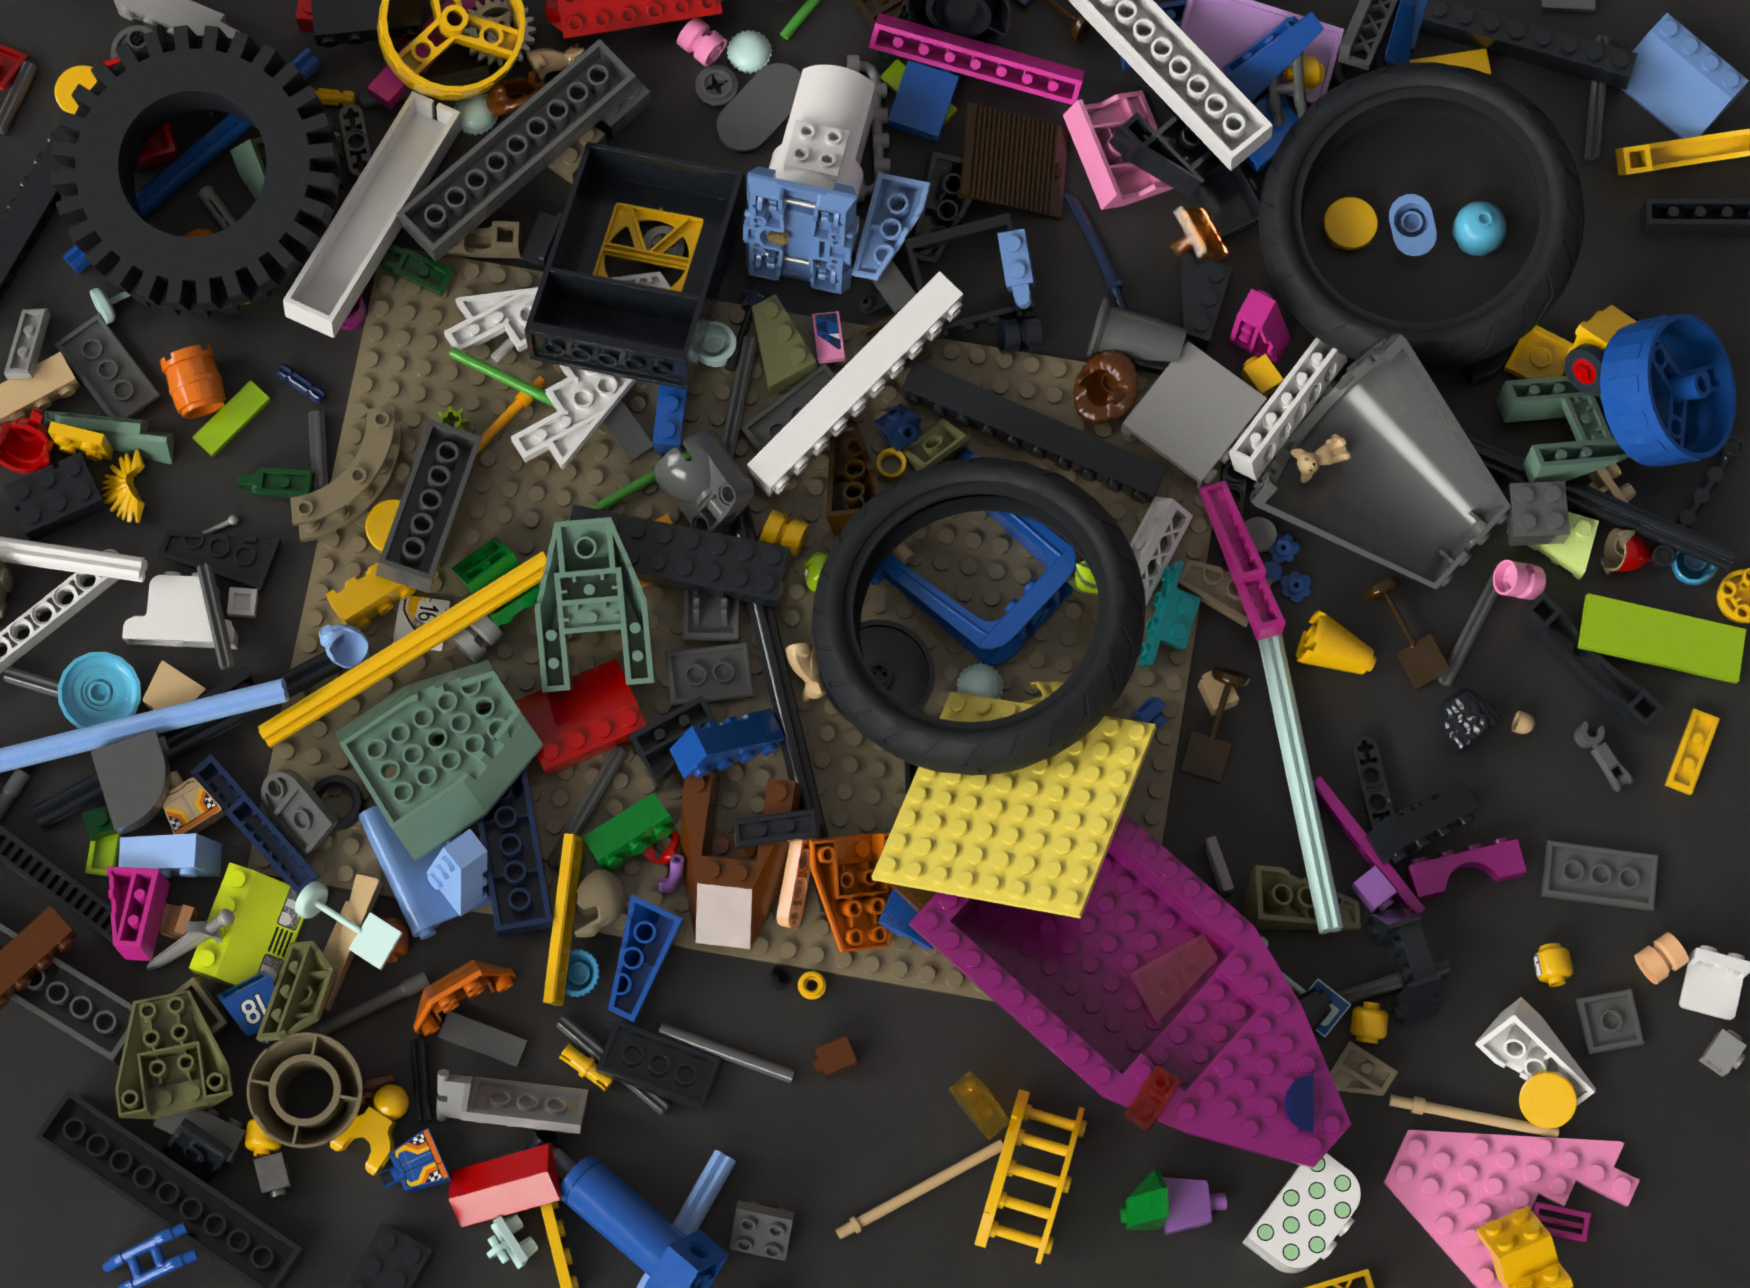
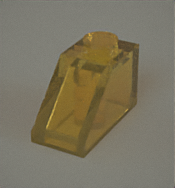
M970 1071L948 1089L959 1106L987 1139L991 1140L1009 1124V1118L987 1086Z

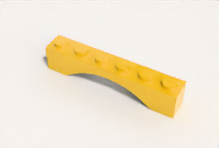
M1750 128L1615 149L1618 176L1750 156Z

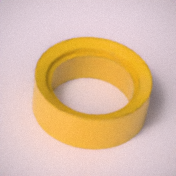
M893 448L883 450L876 460V468L879 475L887 480L900 478L906 470L904 454L901 451H895ZM887 456H896L900 459L902 466L898 472L890 474L882 469L881 461Z

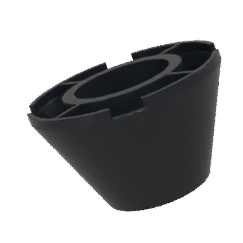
M906 0L907 14H910L914 23L992 45H997L1006 37L1012 22V10L1009 0Z

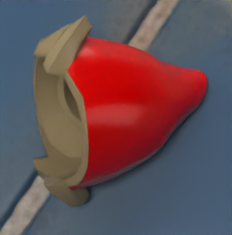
M1614 528L1607 536L1604 545V558L1601 557V564L1607 575L1612 574V571L1626 572L1635 570L1651 561V554L1654 548L1636 535L1635 530Z

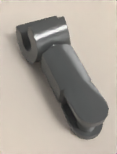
M1584 721L1575 729V742L1582 748H1593L1590 753L1616 792L1621 791L1623 785L1632 784L1633 779L1618 760L1608 743L1601 742L1605 735L1603 725L1596 729L1592 737H1590L1587 733L1589 725ZM1614 768H1616L1620 774L1617 777H1615L1611 771Z

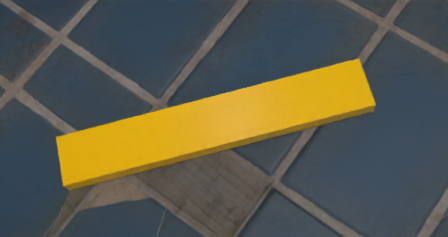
M564 833L543 997V1003L556 1006L564 1005L577 901L576 889L579 885L584 845L582 837Z

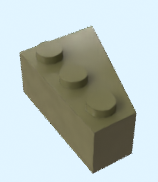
M776 294L752 306L753 321L769 397L801 381L816 370V360Z

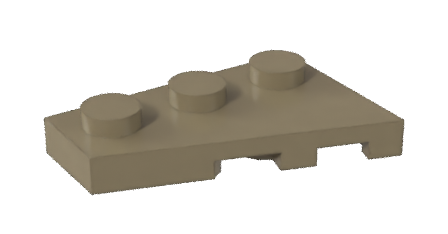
M1189 559L1180 575L1177 587L1187 593L1200 597V601L1246 628L1249 620L1231 573L1223 570L1222 567ZM1266 579L1269 587L1274 580Z

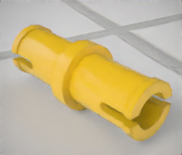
M570 1043L559 1056V1059L577 1070L580 1077L588 1078L604 1092L614 1080L596 1073V1060L592 1057H586Z

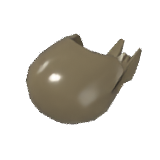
M605 869L594 870L583 879L576 889L578 911L585 917L598 913V918L575 931V936L581 938L595 936L599 929L615 923L621 916L626 904V891L621 879L616 874Z

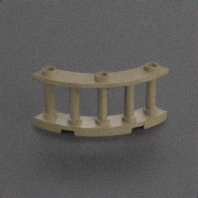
M395 406L367 409L366 431L360 449L354 460L339 477L312 493L290 498L293 526L299 525L301 542L330 536L348 524L355 523L383 495L392 480L401 451L402 426L401 423H395Z

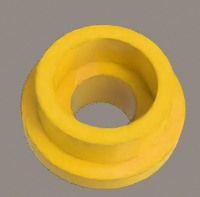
M809 971L800 977L798 990L804 998L815 1000L824 994L826 981L820 973ZM808 982H816L818 985L817 989L814 991L808 990Z

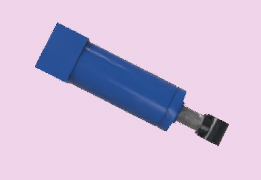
M532 1129L521 1151L548 1143L552 1144L557 1174L563 1179L560 1185L562 1201L650 1276L644 1288L711 1287L727 1260L728 1253L700 1229L686 1236L593 1155L587 1156L577 1164L561 1151V1147L557 1144L559 1138L554 1131Z

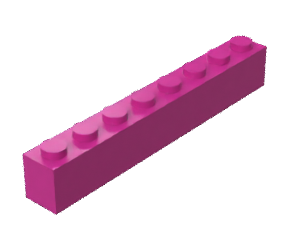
M882 13L878 14L869 48L1071 105L1077 101L1084 76V70Z

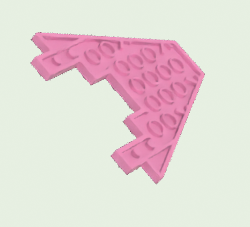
M1407 1130L1385 1177L1384 1184L1476 1288H1504L1497 1278L1491 1254L1478 1237L1476 1228L1511 1214L1515 1210L1527 1206L1532 1209L1537 1195L1564 1207L1575 1182L1627 1207L1640 1180L1614 1168L1624 1145L1621 1141Z

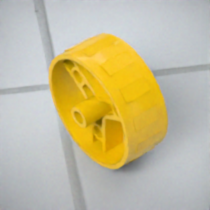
M382 0L379 7L377 24L379 45L390 69L408 88L423 96L443 101H459L473 98L490 90L507 75L517 60L524 42L526 27L522 0H506L513 17L514 28L467 14L466 10L462 7L461 0H451L452 5L447 6L442 13L439 0H430L435 21L398 54L394 49L388 31L387 13L389 0ZM466 25L479 29L480 32L477 38L462 35ZM434 31L437 41L441 43L438 47H435L428 39ZM484 33H493L497 38V42L488 43L484 39ZM454 44L507 60L504 66L492 76L478 83L465 86H445L430 82L419 76ZM417 47H424L428 50L429 56L421 58L417 56L415 49Z

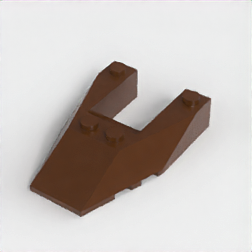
M710 772L701 778H696L695 775L685 778L682 793L680 855L684 857L683 876L695 943L752 950L767 919L766 916L770 907L780 892L779 889L783 883L790 842L737 849L735 847L734 834L713 832L720 777L714 772ZM768 778L763 815L799 811L802 786L792 780Z

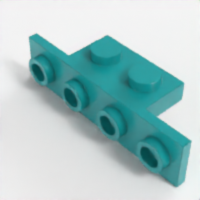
M1182 561L1169 564L1162 573V588L1154 599L1153 605L1156 608L1153 617L1149 619L1146 625V632L1148 634L1138 656L1140 658L1139 668L1143 669L1154 664L1160 642L1181 651L1186 649L1201 598L1177 588L1184 565Z

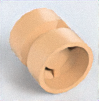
M1668 932L1653 942L1654 947L1647 946L1634 955L1640 970L1649 981L1656 985L1669 976L1670 969L1676 971L1689 962V957L1681 943Z

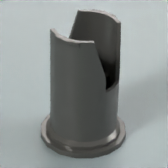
M1104 296L1086 356L1090 357L1092 353L1096 352L1102 353L1106 350L1110 352L1116 350L1129 357L1133 363L1165 370L1172 361H1179L1187 330L1154 317L1114 306L1108 301V296Z

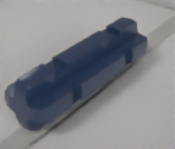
M283 364L277 371L280 379L285 382L288 381L289 385L305 396L309 395L310 399L314 402L321 403L327 394L325 389L319 385L315 386L313 381L298 371L294 372L293 368L289 365Z

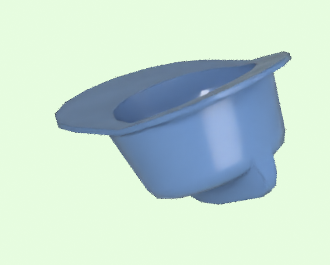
M1405 194L1397 198L1389 211L1390 226L1397 248L1403 254L1409 256H1421L1428 253L1434 247L1437 240V230L1429 203L1423 197L1416 194Z

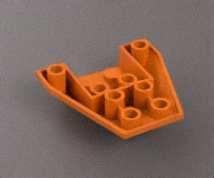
M890 832L850 834L816 838L809 841L811 872L839 952L890 947L893 933L880 925L878 921L895 884L874 881L871 878Z
M471 960L423 989L413 1028L418 1036L424 1034L426 1037L440 1029L439 1024L443 1023L438 1014L439 1012H450L459 1006V1000L466 996L473 998L484 991L483 986L486 984L492 993L497 990L501 993L513 986L512 981L517 979L513 970Z

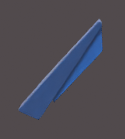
M1400 0L1383 59L1384 66L1410 62V53H1413L1428 0Z
M1309 12L1300 20L1295 16L1289 17L1222 68L1229 76L1228 79L1252 103L1324 30V27L1313 12Z

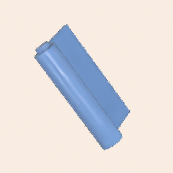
M378 805L360 813L358 818L413 937H420L421 940L435 935V929L441 923L456 918L459 914L439 889L436 890L430 884L426 872L443 847L461 834H457L416 862L392 830ZM485 886L483 891L487 893V898L468 912L491 904V899Z

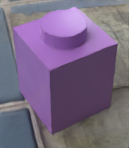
M1376 865L1350 887L1371 913L1377 909L1382 912L1394 903L1392 897L1397 893Z

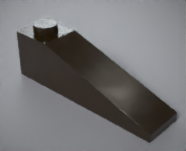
M857 423L846 424L847 427L837 437L834 435L830 437L826 518L834 535L840 533L847 522L867 501L882 491Z

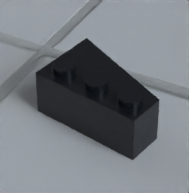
M703 695L628 735L633 749L657 790L678 769L669 749L692 725L700 724L701 728H703L708 722L716 720Z

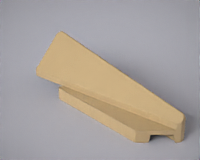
M357 874L350 899L345 902L340 914L359 927H362L369 913H373V907L383 887L382 882L377 878ZM338 921L323 951L325 957L336 970V975L324 1006V1010L327 1012L330 1011L355 955L354 952L349 950V947L357 933Z

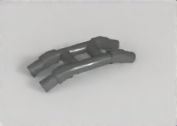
M1303 51L1285 68L1293 67L1294 82L1279 85L1278 75L1268 86V103L1274 126L1284 125L1281 95L1293 93L1298 119L1308 109L1304 82Z

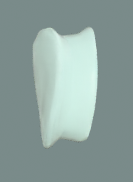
M717 321L710 322L698 360L707 366L715 368L726 365L727 359L733 355L736 349L737 341L733 331L723 323Z

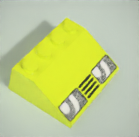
M230 862L207 921L210 922L216 918L221 910L229 909L234 914V922L231 925H224L220 928L223 942L217 943L214 939L210 938L197 946L189 969L194 974L232 987L265 970L271 976L275 987L289 945L296 942L305 919L295 911V904L299 895L289 884Z

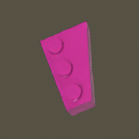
M1251 289L1236 316L1229 343L1257 357L1266 354L1272 364L1277 367L1291 342V337L1277 302L1267 292Z
M106 866L110 885L108 893L112 906V913L110 915L113 946L126 960L152 961L170 882L159 869Z

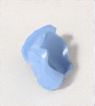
M349 624L325 625L319 630L321 645L325 647L327 656L333 663L344 668H351L370 658L369 643L364 634L355 626Z

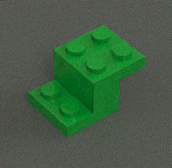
M495 536L451 567V569L472 595L521 564L514 553ZM533 586L487 616L498 627L509 623L515 618L517 613L524 608L533 606L537 602L539 586Z

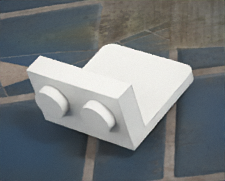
M1702 945L1700 948L1694 949L1689 955V962L1679 1000L1680 1007L1717 1018L1732 1020L1736 1015L1743 979L1750 973V961H1746L1745 956L1737 953H1728V955L1717 953V949L1710 946Z

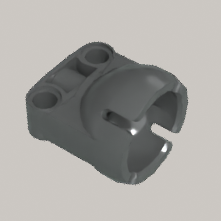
M706 430L692 435L683 441V445L692 457L691 461H686L680 451L674 447L658 461L654 468V476L662 491L673 498L690 522L691 528L719 533L728 528L747 507L754 495V486L751 480L742 474L731 458L729 448L722 437L712 430Z

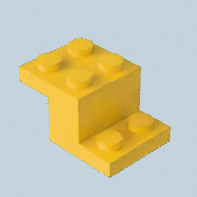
M1529 1206L1515 1210L1511 1214L1476 1228L1478 1237L1491 1254L1497 1278L1504 1288L1573 1287L1571 1277L1558 1261L1551 1234Z

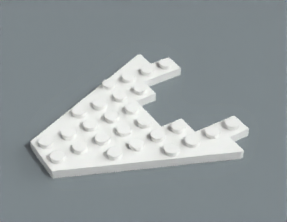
M660 271L611 278L663 289L670 288ZM538 287L458 297L455 299L456 304L466 320L444 331L451 347L454 346L467 353L506 332L519 352L525 350L528 347L524 329ZM560 365L567 378L545 389L547 397L557 412L511 436L512 443L524 462L550 450L561 469L566 468L637 380Z

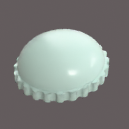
M754 30L737 33L729 41V46H727L728 60L734 69H738L739 72L757 73L767 66L770 58H772L769 40L765 38V35H761L760 32H755Z
M482 93L476 97L459 100L455 103L453 109L460 111L461 130L464 133L474 134L475 136L478 134L482 135L484 132L487 133L496 124L498 116H493L486 105L488 94Z
M975 663L973 666L969 665L967 669L963 670V673H960V678L957 679V693L1000 699V695L1003 694L1002 689L1004 686L1002 685L1001 675L998 674L997 670H994L993 666L990 667L988 664Z

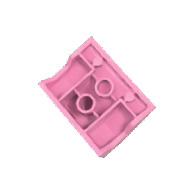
M1143 90L1116 94L1101 103L1084 105L1083 100L1080 99L1063 115L1101 210L1122 207L1174 189L1128 162L1109 143L1117 130L1137 112L1155 131L1158 130Z

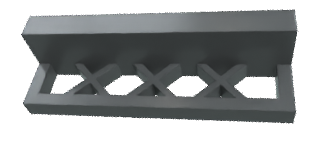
M1381 0L1359 1L1340 44L1338 62L1369 71L1399 0H1388L1385 2ZM1381 10L1385 18L1374 21L1370 14ZM1373 30L1376 37L1365 41L1362 33ZM1362 49L1368 55L1366 60L1352 56L1353 52Z

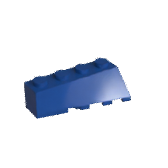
M631 894L608 1008L609 1011L630 1021L637 1022L685 919Z

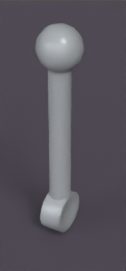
M230 515L228 520L203 531V534H211L228 525H236L239 519L236 515Z

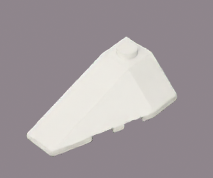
M1522 997L1503 1010L1475 1043L1495 1064L1503 1068L1505 1065L1519 1072V1077L1525 1080L1539 1070L1562 1074L1576 1088L1577 1105L1596 1091L1594 1085L1542 1016Z

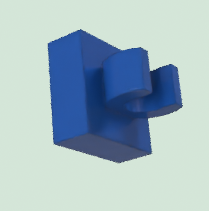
M1150 697L1131 716L1135 721L1156 724V727L1160 729L1167 723V720L1160 713L1166 705L1160 697Z

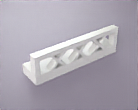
M1154 497L1130 543L1140 568L1146 605L1193 517L1192 514L1171 498ZM1175 512H1177L1182 518L1178 526L1173 528L1172 518ZM1167 536L1168 545L1164 551H1161L1160 541L1162 537ZM1154 559L1155 570L1152 574L1148 575L1147 566L1150 560Z

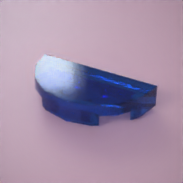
M1314 1075L1303 1076L1293 1082L1287 1090L1284 1099L1286 1117L1300 1131L1313 1134Z

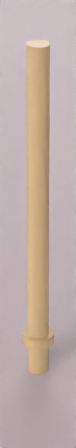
M998 1140L861 1216L849 1218L850 1222L835 1229L839 1239L841 1240L853 1232L858 1234L864 1226L1000 1153L1003 1147L1002 1141Z

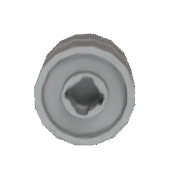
M485 616L452 636L450 640L463 654L476 663L487 652L486 646H493L503 633Z

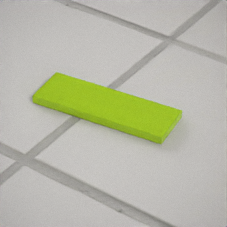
M1588 593L1585 595L1578 648L1736 684L1740 678L1746 629Z

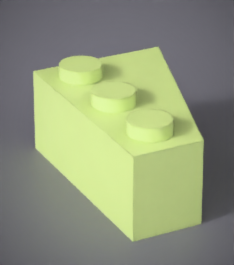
M1568 512L1570 535L1565 543L1527 546L1535 551L1538 550L1550 558L1551 562L1557 566H1562L1571 572L1572 576L1580 580L1586 572L1599 521Z

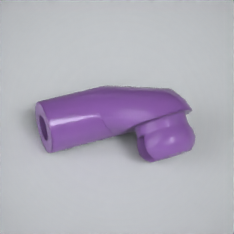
M675 854L671 856L669 878L662 877L659 879V891L661 893L668 892V894H672L676 891L684 875V857L682 855Z

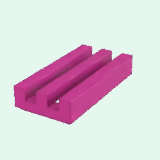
M1534 1202L1532 1212L1540 1222L1582 1230L1581 1234L1545 1227L1551 1236L1587 1242L1591 1213ZM1539 1210L1581 1218L1584 1221L1581 1224L1539 1215Z

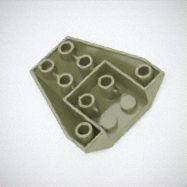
M190 990L133 1001L115 1088L120 1118L159 1119L212 1108L233 1095L230 1067Z

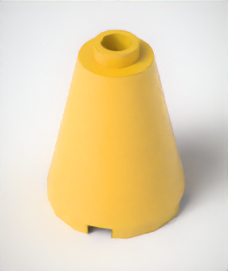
M1320 610L1314 613L1308 622L1313 625L1308 631H1303L1296 650L1297 661L1303 664L1363 675L1366 671L1370 672L1376 662V657L1373 656L1374 650L1326 613Z

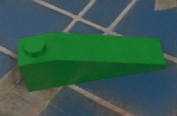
M1153 1169L1125 1200V1206H1120V1222L1126 1223V1230L1161 1229L1168 1220V1187L1166 1182L1163 1181L1160 1169Z

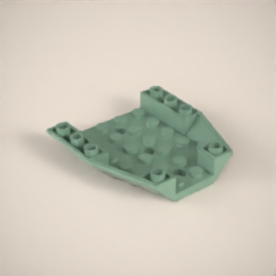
M489 660L405 685L335 732L340 746L387 822L416 862L486 816L544 746L505 688L503 681ZM485 703H491L492 708L490 712L480 715L479 708ZM440 734L445 736L444 742L441 745L432 746V740L435 736ZM396 766L397 773L391 778H385L387 768Z

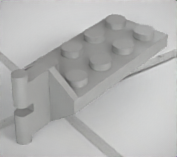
M441 1069L438 1071L436 1119L445 1121L448 1117L509 1127L515 1126L580 1134L589 1089L477 1076L449 1074L448 1070Z

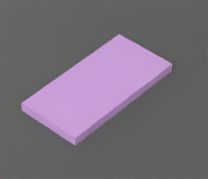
M1187 0L1179 28L1228 78L1229 76L1222 67L1285 19L1295 16L1300 20L1304 16L1254 0ZM1321 21L1319 22L1324 27V30L1303 50L1304 55L1317 57L1319 62L1323 64L1325 72L1323 82L1315 90L1305 91L1307 103L1313 104L1327 93L1344 33L1343 28ZM1283 71L1279 74V85L1287 83L1283 79ZM1293 93L1283 95L1294 99Z

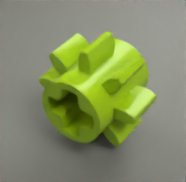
M449 406L448 411L444 413L438 412L441 419L440 423L450 425V421L455 420L454 428L465 431L464 426L470 425L469 419H461L464 416L463 409L457 412Z

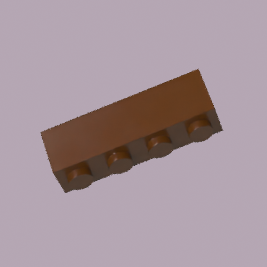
M51 906L0 950V1010L10 1002L9 997L17 990L19 992L24 990L31 983V977L38 971L43 972L53 963L52 958L60 951H67L75 943L74 938L78 934Z

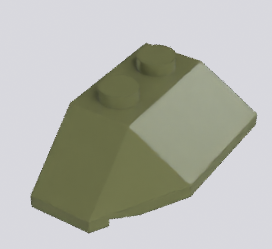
M314 941L290 943L256 1037L259 1042L283 1040L292 1034L307 1031L320 1020L336 975V970Z

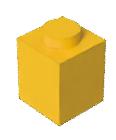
M1266 354L1259 358L1253 356L1243 364L1241 378L1265 397L1273 394L1284 380Z

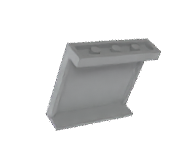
M1188 341L1182 348L1179 361H1172L1122 423L1121 432L1129 438L1133 434L1196 480V487L1200 488L1204 483L1209 485L1218 473L1215 469L1221 462L1224 464L1230 459L1229 451L1264 407L1267 398Z

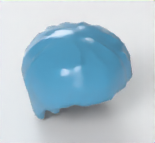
M1674 549L1675 559L1671 567L1679 581L1687 585L1698 586L1708 582L1715 576V572L1718 571L1717 567Z

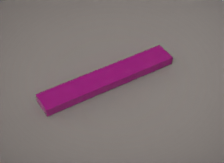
M1320 776L1314 780L1313 784L1317 800L1369 866L1373 868L1376 865L1397 891L1394 895L1395 899L1401 906L1403 905L1406 909H1410L1412 913L1421 915L1425 910L1424 906L1390 863L1382 864L1365 837L1367 834L1323 778Z

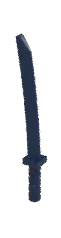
M1065 192L1064 198L1077 219L1106 280L1107 293L1113 295V300L1117 307L1127 309V304L1121 291L1122 281L1121 279L1117 280L1090 220L1079 200Z

